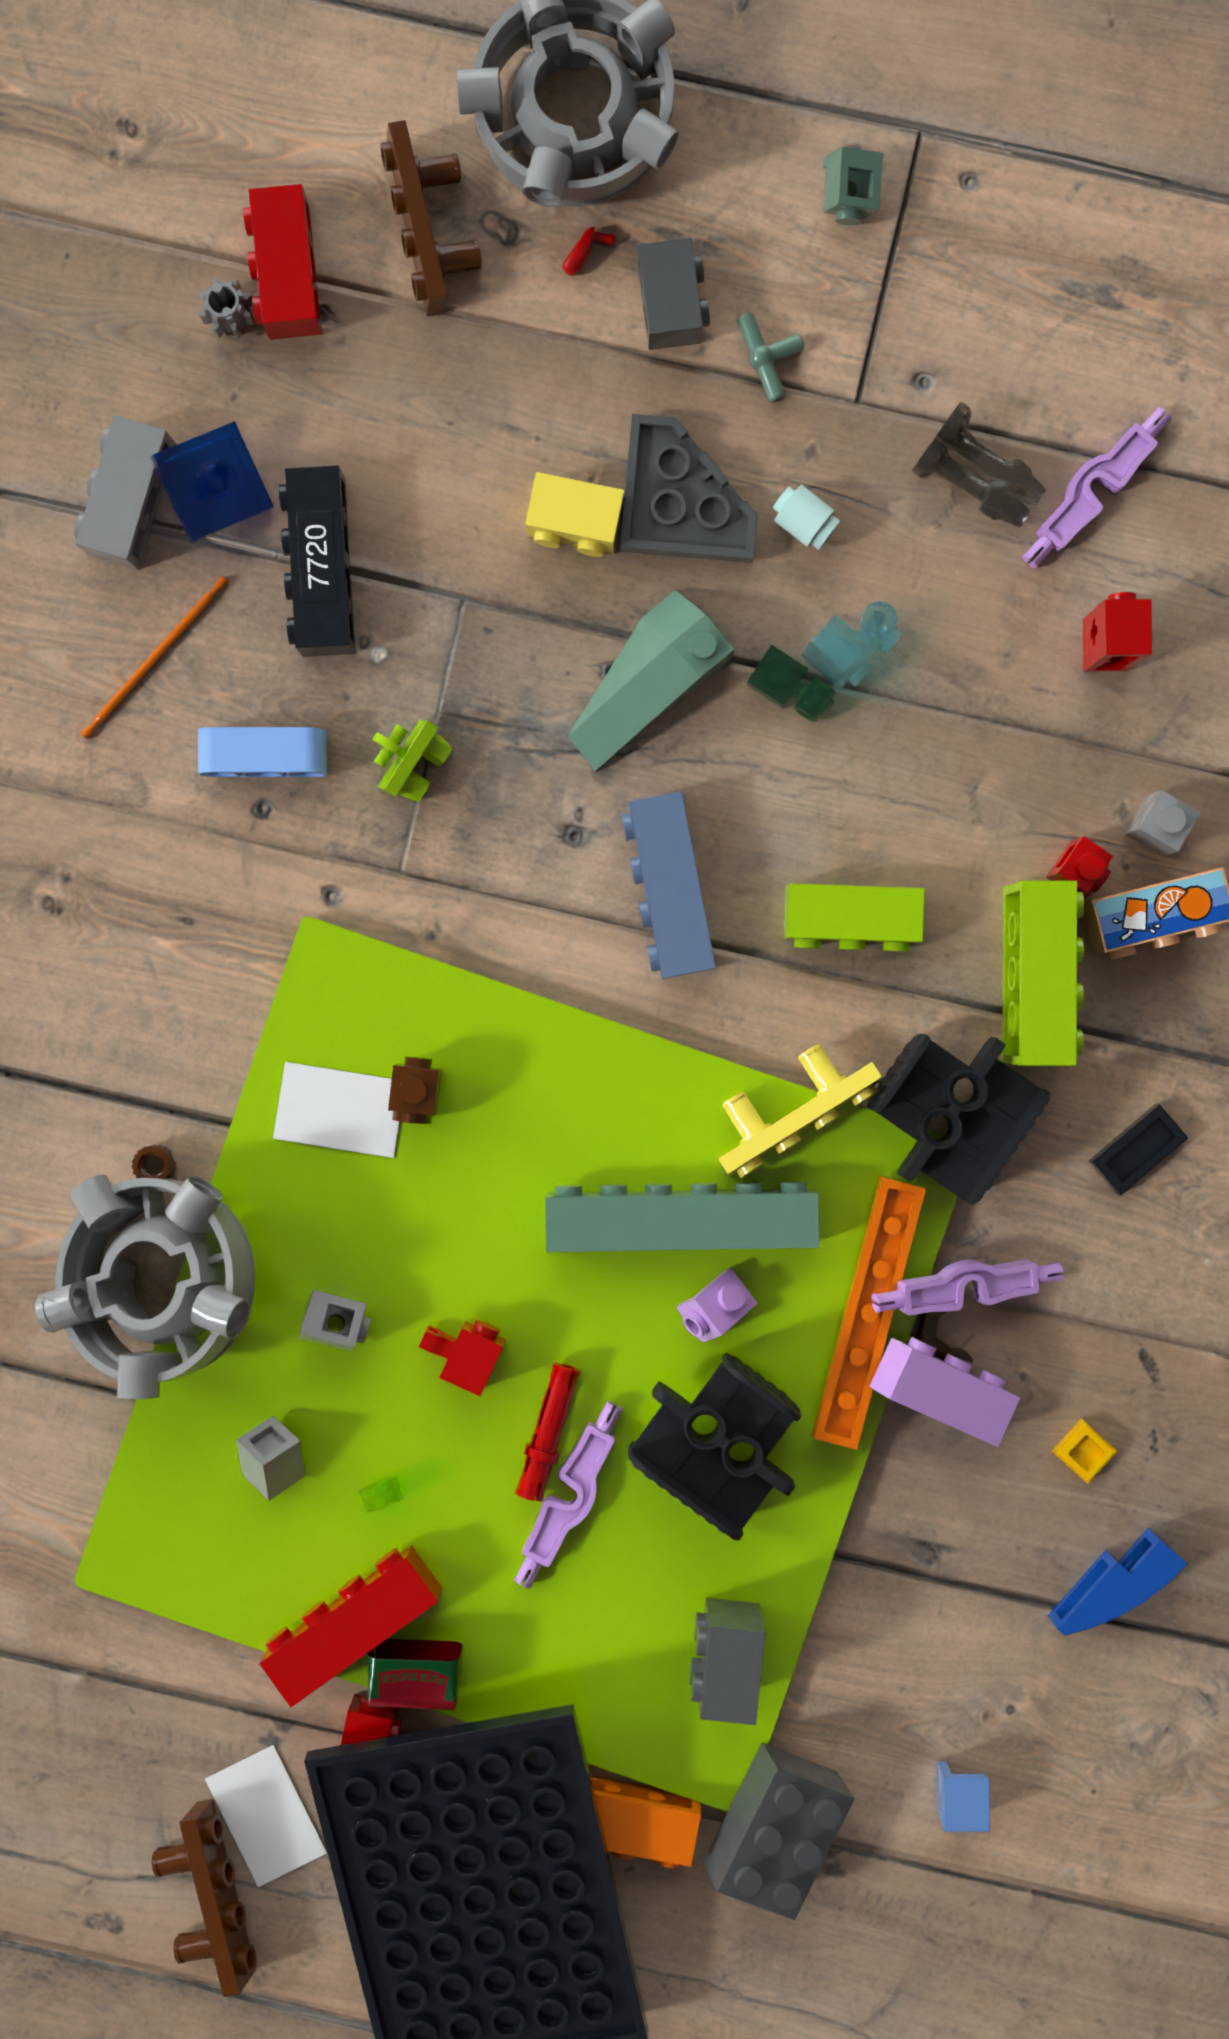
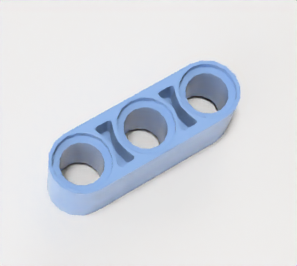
M312 727L199 728L198 775L208 777L327 776V730Z

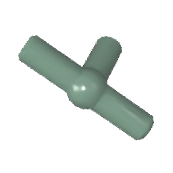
M752 313L743 314L738 318L737 323L750 353V365L757 370L769 402H777L785 397V391L773 363L803 351V339L799 334H795L766 346Z

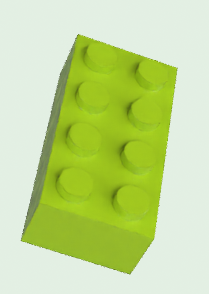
M1019 881L1003 887L1002 1042L1006 1044L1002 1051V1062L1004 1064L1076 1066L1077 1056L1082 1055L1084 1039L1082 1030L1077 1029V1010H1082L1084 991L1082 984L1077 983V965H1081L1083 962L1084 943L1081 937H1077V919H1082L1084 896L1082 892H1077V881Z

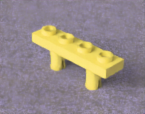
M820 1043L809 1048L799 1055L798 1059L817 1087V1097L772 1125L764 1123L744 1091L722 1104L723 1108L742 1137L739 1146L718 1158L728 1176L730 1177L736 1172L740 1178L749 1175L764 1164L760 1159L763 1155L773 1149L782 1154L802 1141L798 1133L813 1124L817 1130H820L840 1117L837 1109L852 1100L854 1105L858 1106L877 1094L878 1090L875 1085L881 1081L882 1076L873 1062L849 1077L846 1075L841 1076Z

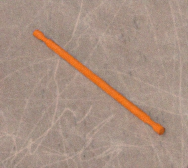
M221 576L210 592H207L97 714L91 725L87 726L80 733L83 737L88 739L93 734L94 729L110 715L213 600L214 595L228 583L224 577Z

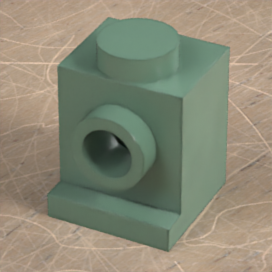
M841 147L823 159V168L826 169L824 213L836 214V223L841 225H858L862 223L863 218L880 209L883 153Z

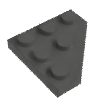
M632 414L620 552L753 563L758 514L747 501L744 502L728 483L727 477L707 453L701 451L688 435L686 428L675 417Z

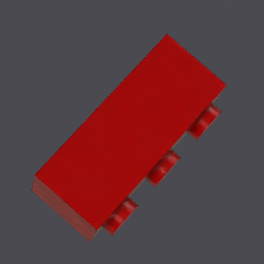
M295 184L248 189L250 207L243 208V218L247 236H253L255 251L248 252V266L252 281L258 280L259 296L252 297L256 324H263L270 340L323 335L310 208L303 185Z

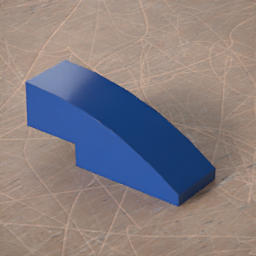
M1147 1528L1120 1560L1116 1559L1105 1549L1048 1614V1617L1064 1636L1091 1629L1118 1618L1144 1603L1165 1587L1188 1563L1154 1532Z

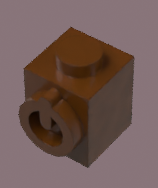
M405 1056L404 1064L393 1065L388 1111H393L392 1120L406 1123L431 1124L432 1116L437 1113L442 1073L441 1068L431 1067L432 1059Z

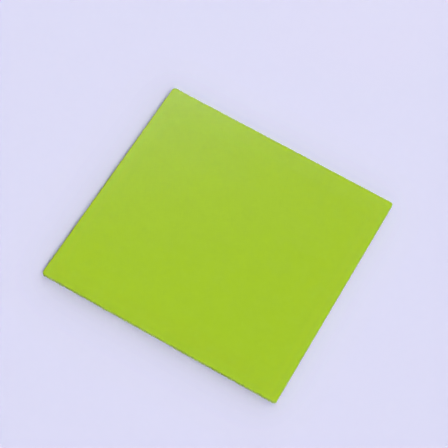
M304 917L299 924L210 1183L223 1195L222 1202L238 1218L252 1249L255 1265V1290L248 1322L231 1347L216 1361L183 1378L160 1382L158 1398L136 1399L75 1576V1584L81 1589L266 1652L268 1648L265 1643L278 1631L285 1627L293 1631L304 1623L302 1616L314 1605L323 1600L329 1605L341 1596L338 1591L349 1580L359 1574L365 1579L377 1570L375 1564L385 1554L395 1548L401 1553L412 1545L443 1589L438 1603L388 1639L456 1641L463 1645L460 1686L455 1710H431L470 1723L574 1704L588 1764L728 1812L761 1743L768 1745L770 1743L888 1400L887 1397L873 1389L857 1450L813 1439L812 1431L879 1178L884 1176L926 1188L902 1280L931 1275L958 1196L921 1170L911 1182L898 1175L897 1171L917 1140L875 1111L859 1105L855 1106L850 1102L838 1108L837 1112L840 1117L822 1129L817 1130L813 1124L798 1133L802 1141L789 1150L779 1154L776 1149H773L760 1157L764 1164L754 1172L743 1178H740L737 1172L729 1177L718 1158L739 1146L742 1137L723 1108L722 1104L744 1091L764 1123L772 1125L817 1097L816 1093L818 1091L313 917ZM405 1056L432 1059L431 1067L442 1069L437 1113L432 1116L431 1124L399 1121L394 1158L273 1139L285 1062L392 1079L393 1065L404 1064ZM928 1129L929 1136L933 1140H939L945 1136ZM804 1181L807 1182V1189H814L819 1194V1248L546 1252L545 1197L547 1193H555V1186L582 1185V1193L600 1192V1185L625 1184L627 1185V1192H645V1184L666 1183L672 1184V1191H690L691 1183H717V1191L735 1190V1183L761 1182L762 1190H780V1182ZM186 1256L176 1284L191 1278ZM732 1268L757 1304L722 1336L702 1342L686 1329L683 1324V1317L677 1310V1306L682 1301L694 1297L723 1270ZM175 1285V1288H174L172 1297H171V1299H170V1302L172 1301L173 1296H174V1293H175V1291H176V1285ZM313 1290L366 1303L364 1316L371 1317L364 1344L356 1342L355 1348L352 1351H347L309 1340L298 1339ZM894 1309L882 1357L891 1337L907 1344L917 1315L909 1316L899 1309ZM332 1316L327 1321L328 1328L331 1331L339 1332L343 1329L344 1323L340 1317ZM475 1320H481L500 1330L498 1336L506 1339L481 1397L439 1378L447 1359L419 1348V1344L429 1325L456 1339L465 1321L474 1325ZM207 1330L202 1335L196 1337L200 1348L210 1336L211 1331ZM177 1344L155 1345L153 1351L178 1352ZM725 1353L733 1357L736 1356L743 1364H747L754 1372L759 1373L765 1380L773 1383L780 1391L785 1392L801 1410L800 1413L802 1415L799 1421L794 1420L766 1457L767 1460L788 1474L794 1480L796 1487L789 1496L773 1487L743 1527L742 1538L736 1541L727 1534L720 1532L713 1524H709L705 1521V1518L697 1515L690 1507H686L679 1499L671 1496L667 1490L659 1487L652 1479L650 1480L644 1476V1473L632 1465L628 1457L629 1445L632 1441L638 1439L662 1406L652 1396V1390L658 1381L670 1387L692 1404L722 1363V1356ZM554 1362L576 1367L581 1370V1373L578 1377L566 1422L560 1436L557 1449L560 1456L558 1462L552 1466L544 1498L547 1495H553L567 1501H572L577 1497L576 1491L558 1478V1472L562 1464L576 1446L587 1423L592 1422L596 1424L607 1400L614 1402V1406L607 1419L610 1418L616 1404L624 1410L621 1412L611 1432L615 1435V1441L597 1475L596 1497L591 1510L578 1525L568 1530L549 1567L541 1566L532 1583V1587L529 1589L523 1587L530 1570H528L521 1585L515 1582L514 1578L526 1558L522 1554V1550L535 1525L543 1501L537 1502L536 1500L524 1499L516 1495L515 1491L527 1456L524 1454L526 1443H531L544 1395L549 1384L552 1366ZM701 1415L694 1420L692 1427L697 1433L709 1434L715 1430L718 1422L710 1415ZM274 1416L300 1440L305 1475L302 1479L268 1501L243 1476L236 1440ZM739 1442L732 1446L729 1455L734 1460L745 1461L752 1456L754 1447L749 1443ZM706 1598L759 1603L766 1633L756 1725L700 1719L699 1703L691 1701L692 1685L689 1684L691 1658L700 1657L696 1655V1640H694L696 1612L704 1613ZM376 1647L374 1648V1658H376ZM368 1653L335 1677L368 1688Z

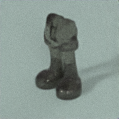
M960 401L918 460L912 472L919 478L936 476L957 485L981 502L979 510L987 517L1021 527L1030 515L1029 509L1021 501L1036 505L1045 494L1046 489L1033 476L1031 468L1022 460L1014 458L1010 462L977 441L969 431V421L972 416L971 409ZM947 449L970 461L990 476L991 479L987 481L966 469L950 457Z

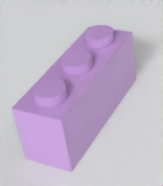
M891 1337L869 1387L890 1400L999 1447L1020 1400V1397L1004 1389L1008 1381L985 1370H982L979 1377L969 1373L972 1367L971 1364L948 1353L944 1361L934 1357L936 1348L916 1338L911 1337L909 1343L905 1344Z

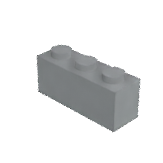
M114 415L111 426L104 429L100 440V452L102 453L98 469L91 472L87 483L89 499L85 513L81 512L78 515L74 527L75 544L87 555L139 570L176 447L175 441L166 430L118 415Z

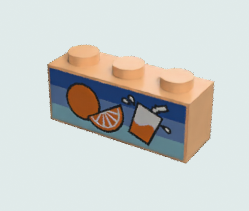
M1224 867L1084 902V917L1093 953L1108 952L1110 960L1137 954L1135 945L1151 941L1153 949L1180 943L1178 934L1194 930L1196 938L1224 932L1222 923L1229 922V887Z

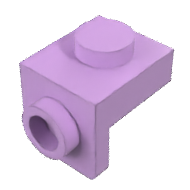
M728 1268L717 1275L694 1297L682 1301L677 1306V1310L683 1317L682 1320L686 1329L692 1335L698 1337L700 1341L705 1342L726 1333L757 1302L733 1269Z

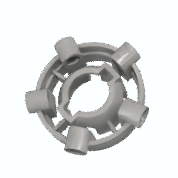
M519 0V2L504 12L490 28L480 45L474 67L457 69L460 114H475L479 135L496 167L530 201L546 207H573L594 205L610 200L635 185L648 172L651 166L656 170L660 169L667 161L677 142L679 132L670 126L674 104V76L671 60L664 44L675 34L673 22L664 6L658 0H647L638 8L626 0ZM574 29L602 33L617 40L618 51L642 81L634 82L625 63L611 48L600 41L584 36H576ZM528 43L533 52L524 60L519 68L510 91L509 115L512 129L506 130L505 133L495 138L493 133L504 132L500 71L507 61ZM591 56L605 68L604 80L611 85V95L607 106L598 116L601 134L590 139L578 141L573 126L557 123L547 117L536 101L535 88L546 79L545 76L555 71L566 68L586 70ZM658 97L660 106L659 118L645 108L638 111V101H647ZM519 145L522 152L531 160L529 168L518 163L507 152L514 150ZM622 157V166L605 174V171L609 170Z
M97 1175L77 1185L71 1191L70 1197L79 1213L71 1223L60 1248L56 1267V1289L40 1294L36 1299L35 1313L38 1322L47 1332L53 1333L65 1329L72 1344L89 1364L107 1376L117 1379V1398H158L160 1382L183 1378L210 1365L231 1347L244 1330L250 1316L255 1290V1265L248 1237L238 1218L222 1202L223 1195L212 1184L197 1176L190 1175L184 1182L164 1178H137L112 1185L106 1175ZM163 1193H176L170 1204L164 1209ZM142 1212H144L145 1218L126 1227L119 1235L115 1237V1239L113 1240L112 1244L110 1245L104 1256L100 1268L103 1251L111 1232L120 1231L132 1220H134L137 1216H139ZM149 1242L161 1246L167 1251L169 1256L186 1254L190 1267L191 1278L176 1284V1291L168 1307L152 1319H149L142 1306L139 1305L135 1294L134 1280L137 1264L131 1260L120 1259L122 1253L134 1244L146 1246ZM112 1319L127 1335L145 1343L155 1345L177 1344L178 1352L142 1351L133 1353L118 1339L107 1320ZM207 1330L211 1331L210 1336L200 1348L196 1337L202 1335Z

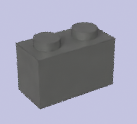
M692 238L638 245L637 263L648 349L654 350L701 344L703 327L710 326V316L707 298L699 299L697 283L704 282L702 255L693 254Z

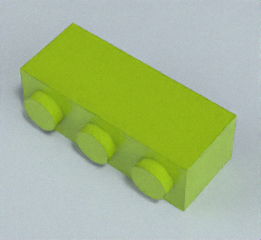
M789 883L785 886L784 939L794 940V948L821 949V941H839L840 950H865L866 942L883 943V951L910 952V944L923 942L925 888Z

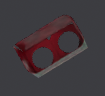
M386 1639L376 1646V1658H374V1649L368 1652L369 1707L455 1710L460 1686L463 1645L456 1641Z

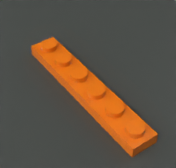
M884 1176L879 1178L812 1431L813 1439L855 1450L858 1449L873 1389L869 1386L881 1362L894 1312L893 1309L876 1313L872 1306V1302L875 1301L871 1297L873 1293L897 1290V1283L903 1278L926 1188Z

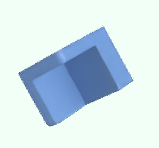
M937 1761V1814L944 1832H990V1781L986 1774H952L946 1761Z

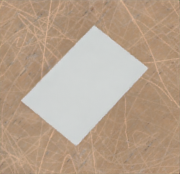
M285 1062L273 1139L394 1158L399 1121L392 1120L393 1111H388L392 1079Z
M274 1745L205 1778L258 1887L327 1854Z

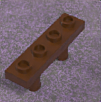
M406 120L390 122L387 128V140L380 143L384 170L385 172L392 171L395 186H391L394 212L396 215L402 214L406 229L401 230L403 251L406 258L413 257L416 273H411L414 297L416 301H423L427 317L444 314L447 299L443 280L444 275L478 270L482 266L481 252L477 240L439 246L437 242H434L423 196V188L458 184L461 182L459 159L457 153L418 159L417 155L413 154Z
M213 1799L196 1802L179 1822L184 1840L183 1844L158 1847L157 1851L153 1852L152 1870L156 1877L192 1872L206 1929L179 1933L178 1937L174 1940V1957L178 1964L213 1958L223 1997L239 1995L256 1971L257 1958L253 1945L249 1944L245 1928V1908L242 1902L238 1901L234 1885V1865L232 1860L227 1857L223 1841V1821L216 1814Z

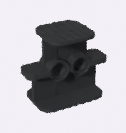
M920 1033L905 1045L902 1053L895 1059L893 1066L886 1072L887 1074L884 1079L882 1078L877 1087L878 1093L871 1097L867 1107L917 1140L897 1171L898 1175L911 1182L921 1170L960 1199L973 1205L979 1202L984 1197L983 1195L991 1188L995 1178H998L1004 1165H1007L1010 1160L1009 1158L1018 1149V1145L1024 1140L1029 1129L1033 1127L1037 1117L1042 1114L1045 1105L1050 1100V1092L1039 1088L997 1059L1006 1044L996 1037H990L968 1066L931 1041L928 1035ZM962 1078L969 1079L974 1088L972 1097L965 1103L958 1102L953 1093L956 1082ZM942 1115L948 1122V1131L943 1138L933 1140L928 1133V1124L933 1117Z
M725 1353L722 1356V1363L692 1404L670 1387L658 1381L652 1390V1396L662 1406L638 1439L631 1442L628 1457L632 1465L644 1473V1476L650 1480L652 1479L659 1487L667 1490L671 1496L679 1499L686 1507H690L697 1515L705 1518V1521L709 1524H713L720 1532L727 1534L736 1541L742 1538L743 1527L773 1487L786 1496H789L796 1487L794 1480L767 1460L766 1457L794 1420L799 1421L802 1415L800 1413L801 1410L785 1392L780 1391L773 1383L768 1382L762 1375L754 1372L747 1364H743L736 1356L733 1357ZM701 1415H710L718 1422L715 1430L709 1434L697 1433L693 1429L692 1424ZM746 1442L754 1447L752 1456L745 1461H737L731 1458L729 1452L736 1443Z

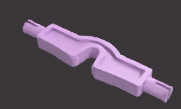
M1156 408L1142 426L1135 423L1107 454L1091 459L1076 472L1066 488L1063 503L1037 530L1036 534L1039 539L1022 555L1023 560L1027 563L1037 551H1040L1029 564L1030 567L1037 569L1038 565L1052 550L1057 553L1060 552L1082 528L1102 512L1103 505L1090 488L1091 482H1098L1113 493H1118L1127 484L1141 462L1157 446L1158 442L1154 439L1156 435L1171 421V417L1167 413L1154 425L1155 421L1165 412L1164 409Z
M1027 1259L989 1265L979 1260H961L946 1266L936 1275L898 1281L897 1290L873 1293L871 1299L875 1302H872V1306L876 1313L899 1309L909 1316L928 1312L958 1311L963 1306L964 1290L969 1281L973 1283L977 1301L984 1305H993L1015 1297L1037 1294L1039 1292V1284L1062 1281L1064 1275L1060 1273L1064 1272L1059 1262L1038 1266Z
M606 1401L596 1424L592 1422L587 1423L576 1446L562 1464L558 1472V1478L573 1488L577 1493V1497L572 1501H567L553 1495H547L544 1498L535 1525L522 1550V1554L526 1558L514 1578L515 1582L521 1585L528 1570H530L523 1587L529 1589L532 1587V1583L541 1566L549 1567L568 1530L578 1525L591 1510L596 1497L597 1475L615 1441V1435L611 1432L621 1412L624 1410L618 1404H616L610 1418L607 1419L614 1406V1402Z

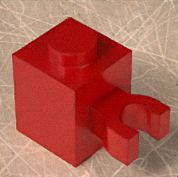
M475 1320L473 1325L465 1321L457 1339L429 1325L419 1344V1348L447 1359L439 1378L481 1397L506 1339L498 1336L500 1330L487 1322Z

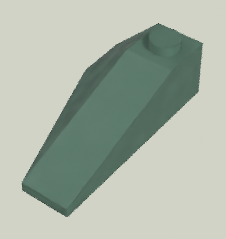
M675 590L641 618L571 730L568 739L591 767L598 771L732 660L735 649L704 612Z

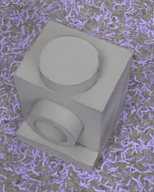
M313 1290L298 1339L352 1351L355 1348L356 1342L364 1344L368 1333L371 1317L364 1316L366 1303ZM338 1316L343 1320L344 1326L341 1331L333 1332L328 1328L327 1321L330 1317Z

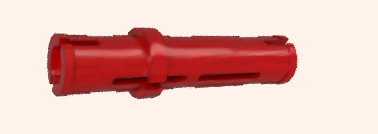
M558 1362L553 1363L549 1384L544 1395L531 1443H526L524 1454L527 1456L515 1491L516 1495L524 1499L536 1500L537 1502L543 1501L552 1466L558 1462L560 1453L557 1452L560 1436L566 1422L573 1392L581 1370L576 1367Z

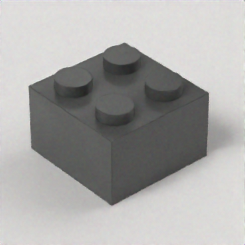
M706 1598L704 1613L696 1612L694 1640H696V1655L700 1657L691 1658L689 1684L692 1685L691 1701L699 1703L700 1719L756 1725L766 1633L759 1603Z

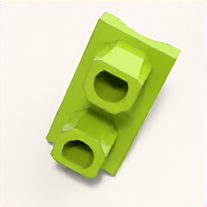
M419 719L402 747L399 745L408 731L397 724L389 738L376 732L372 741L381 746L382 749L375 758L374 763L385 769L393 755L396 756L377 787L390 795L397 796L399 794L419 802L427 791L430 782L412 771L418 760L422 756L435 766L440 767L452 750V747L436 733L438 727L428 720L423 721Z

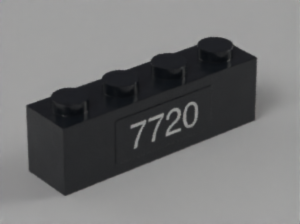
M339 465L285 468L286 484H279V501L281 510L283 512L287 511L288 528H282L281 539L284 555L290 556L291 573L284 574L287 600H293L294 617L287 618L289 644H295V648L303 657L356 654L345 476Z

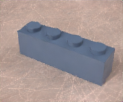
M682 791L629 801L630 813L622 814L626 840L635 839L638 857L630 858L634 883H643L646 901L638 903L643 928L652 927L655 944L647 946L651 971L660 970L661 978L667 979L716 969Z

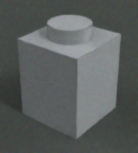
M1159 790L1146 796L1125 835L1162 856L1172 854L1180 850L1201 812L1169 793Z

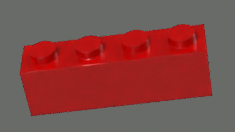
M412 1545L401 1553L397 1548L391 1550L376 1562L375 1567L377 1570L365 1579L360 1574L355 1576L339 1589L338 1592L341 1596L329 1605L324 1600L317 1603L302 1616L304 1623L293 1631H290L288 1627L281 1629L265 1643L268 1649L259 1664L290 1708L439 1602L443 1588Z

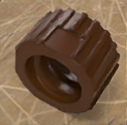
M156 1144L138 1150L132 1160L133 1175H136V1179H169L176 1168V1162L170 1152L171 1150ZM150 1155L159 1157L163 1163V1169L157 1175L149 1174L145 1169V1160Z

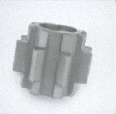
M214 278L213 286L209 290L204 289V292H199V297L204 304H202L203 310L198 314L204 324L212 323V330L216 337L220 338L222 335L227 336V333H234L237 338H240L242 334L240 330L245 326L249 327V325H254L255 323L250 314L252 296L250 293L242 294L241 286L235 278L232 281L227 280L226 283H220Z

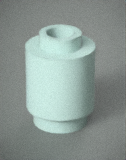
M802 484L796 490L788 486L773 506V509L778 512L774 522L806 547L811 544L817 550L823 547L841 523L833 515L835 510Z

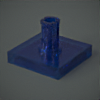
M235 421L157 452L150 457L190 543L274 507Z

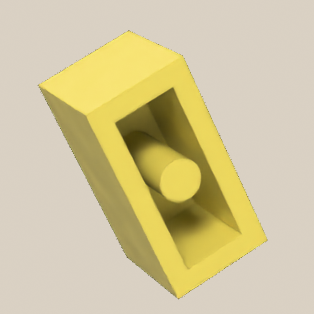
M536 472L525 523L527 536L533 537L534 543L544 547L559 548L560 543L577 546L579 553L592 557H602L604 552L614 554L624 506V490Z

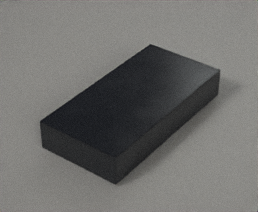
M1154 1104L1088 1161L1115 1193L1122 1195L1185 1142L1188 1137L1160 1104Z

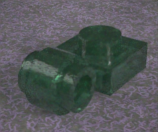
M773 645L770 646L746 684L782 709L791 696L794 697L797 702L794 710L814 723L817 722L819 717L825 718L835 703L832 698L836 692L831 686L818 678H813L811 683H801L808 672V668Z

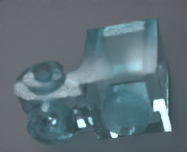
M878 601L871 603L860 618L859 626L861 631H854L835 614L808 643L801 656L839 691L848 682L856 687L873 668L868 662L872 655L878 649L886 654L903 635L896 626V612L886 602Z

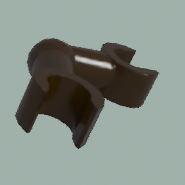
M947 1311L922 1313L919 1330L915 1338L936 1348L934 1357L944 1361L948 1353L955 1357L962 1356L966 1360L973 1362L972 1357L965 1350L951 1348L935 1336L939 1318Z

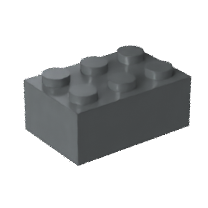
M761 1743L703 1861L718 1893L787 1918L796 1919L855 1799L837 1771Z

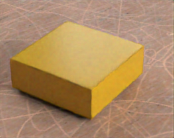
M1080 1419L1052 1450L1058 1458L1087 1484L1118 1452L1083 1419Z

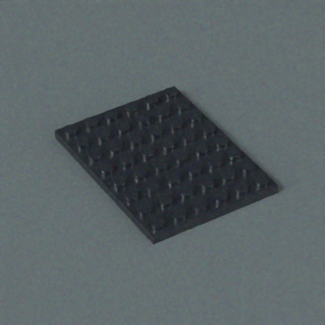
M574 1704L307 1752L304 1763L375 2039H648L649 2028Z

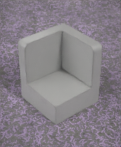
M274 1416L236 1440L243 1476L268 1501L304 1477L305 1470L300 1440Z

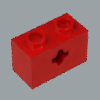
M1133 592L1113 593L1108 595V599L1097 605L1093 611L1083 618V672H1127L1152 655V599H1136V593Z

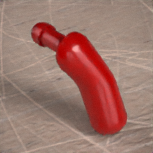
M594 226L586 229L562 264L564 272L569 276L577 275L590 255L592 242L598 241L612 245L615 243V235L613 233L594 231Z

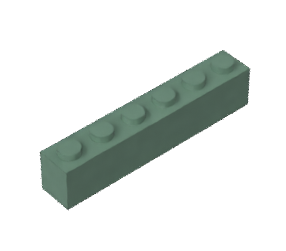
M804 1181L780 1182V1190H762L761 1182L735 1183V1190L717 1191V1183H691L690 1191H672V1184L666 1183L645 1184V1192H627V1185L606 1184L600 1185V1192L582 1193V1185L555 1186V1193H547L545 1197L546 1252L819 1248V1194L814 1189H807V1182Z

